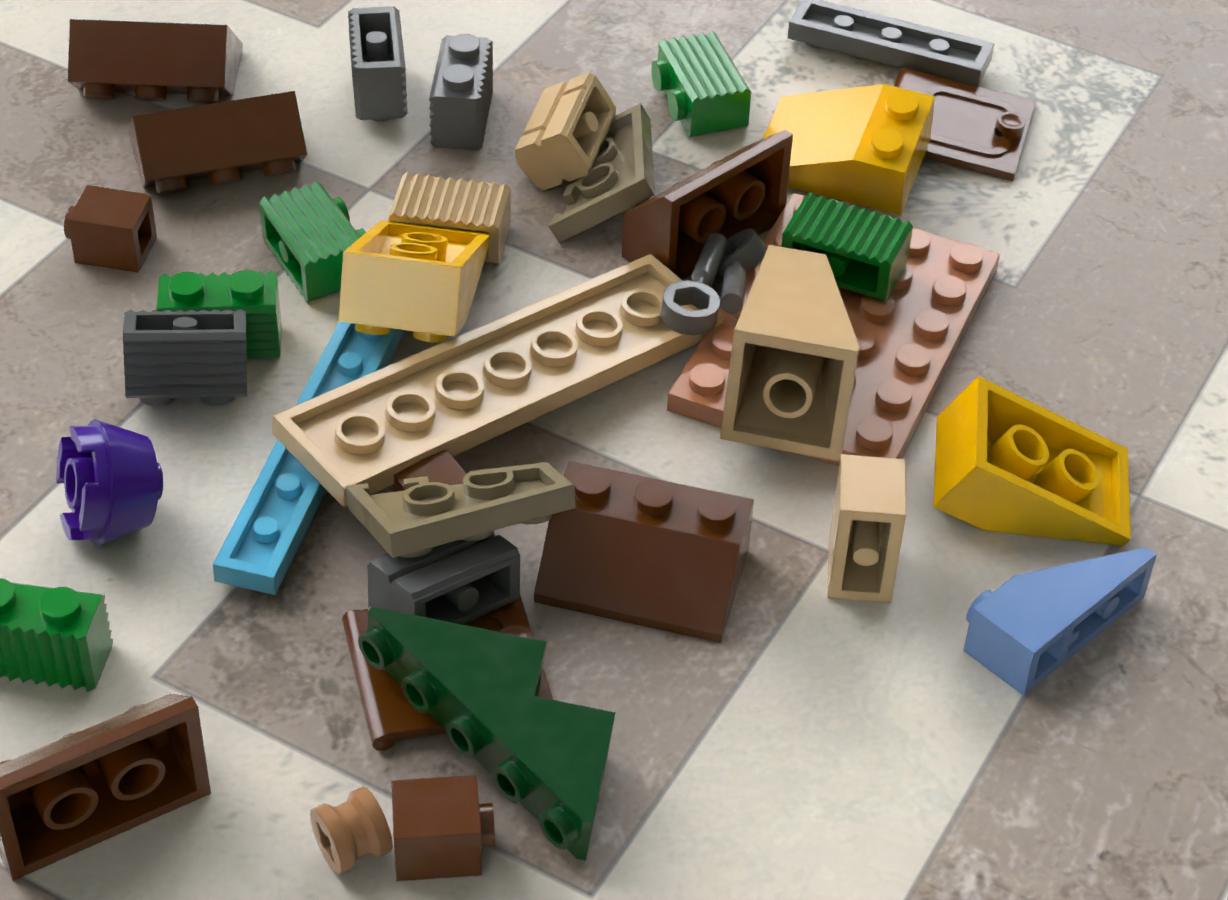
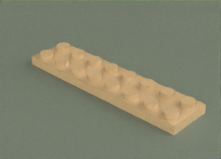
M649 254L273 415L272 434L345 507L348 505L346 486L369 483L371 495L393 485L394 474L422 459L443 450H447L452 457L690 348L700 343L706 333L699 335L681 334L671 330L663 323L660 313L664 291L669 285L683 280L653 255ZM691 304L681 306L688 311L700 310ZM720 311L714 327L722 324L724 321V315Z

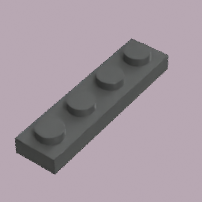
M802 0L789 21L788 39L804 42L814 48H827L851 54L857 59L874 60L898 66L901 69L910 68L975 86L980 85L992 61L994 43L822 0Z

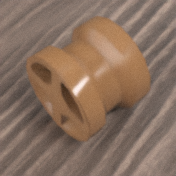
M363 786L351 791L347 801L335 807L324 803L312 808L310 811L311 825L319 848L328 865L337 875L353 870L356 860L368 854L379 858L390 853L393 849V840L385 815L373 793L367 787Z

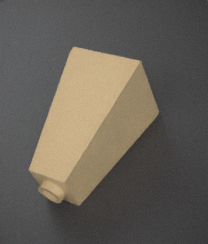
M774 245L768 246L734 329L720 439L840 461L860 346L826 254Z

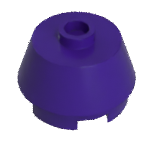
M97 419L91 420L88 426H69L71 437H61L56 471L57 483H64L68 507L72 510V512L60 515L61 524L69 540H91L95 546H100L149 527L154 520L158 500L163 493V472L160 463L157 462L151 440L145 435Z

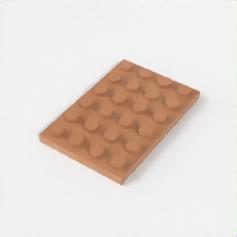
M793 193L763 241L767 248L769 245L781 247L782 233L805 196ZM913 227L906 268L903 269V273L900 275L898 282H896L895 288L892 289L887 302L838 287L860 346L842 454L903 458L997 272L999 253L979 248L974 244L962 243L934 235ZM763 258L746 273L743 307ZM721 308L720 312L724 315L723 323L706 332L668 393L667 411L721 428L734 329L742 309L738 313L729 314ZM808 456L836 466L840 464V461Z

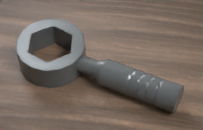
M750 228L742 230L727 239L728 247L717 271V274L723 281L720 306L723 311L729 314L738 313L742 309L746 273L762 260L767 251L764 242L755 230Z
M713 233L708 236L691 275L692 281H677L665 289L660 317L663 323L671 330L681 334L699 335L711 331L716 325L720 298L717 292L710 286L715 279L728 247V241L723 235ZM691 304L700 310L688 311L681 306Z

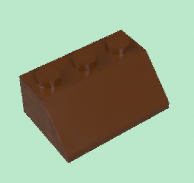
M70 19L68 83L78 90H83V97L90 99H115V91L135 92V99L142 101H166L167 93L187 94V101L218 103L219 95L233 96L243 54V43L227 25Z
M295 91L132 116L129 131L143 188L156 186L157 194L184 191L189 189L188 181L210 177L211 185L230 184L243 180L242 172L263 169L265 177L289 174L296 171L295 163L302 162L307 156Z
M785 129L747 145L624 213L622 257L628 262H633L651 254L681 280H684L692 275L710 234L719 233L728 239L732 235L748 228L754 229L758 236L770 230L786 206L793 134Z
M569 461L564 477L574 486L576 508L553 514V517L549 520L534 591V602L721 643L749 552L754 499Z
M178 694L165 695L149 703L136 705L118 716L82 731L69 733L56 742L20 757L0 762V857L12 881L211 794L199 709L193 697Z

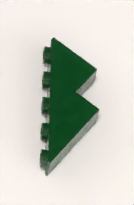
M369 606L367 631L358 637L359 648L368 663L377 670L384 669L402 686L403 692L410 704L420 713L428 712L447 731L451 743L459 753L467 758L474 757L492 775L496 787L507 800L512 803H520L539 821L544 835L556 848L560 850L567 849L576 859L586 861L616 712L538 697L547 641Z

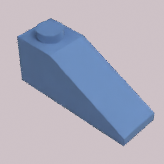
M1145 547L1014 575L994 592L985 590L973 601L966 615L969 626L963 651L1024 696L1145 597L1157 554Z

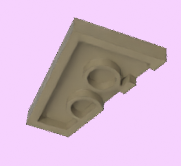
M641 103L614 116L589 175L567 185L562 196L567 204L564 214L562 212L555 214L548 226L559 243L621 212L626 213L636 205L642 204L655 196L651 119Z
M548 462L470 471L464 476L463 484L456 485L429 482L428 476L404 479L405 491L370 495L369 483L346 486L349 510L392 558L398 556L405 558L420 557L431 552L435 546L457 540H482L491 536L494 530L519 523L528 525L544 523L550 520L553 514L576 508L573 484Z

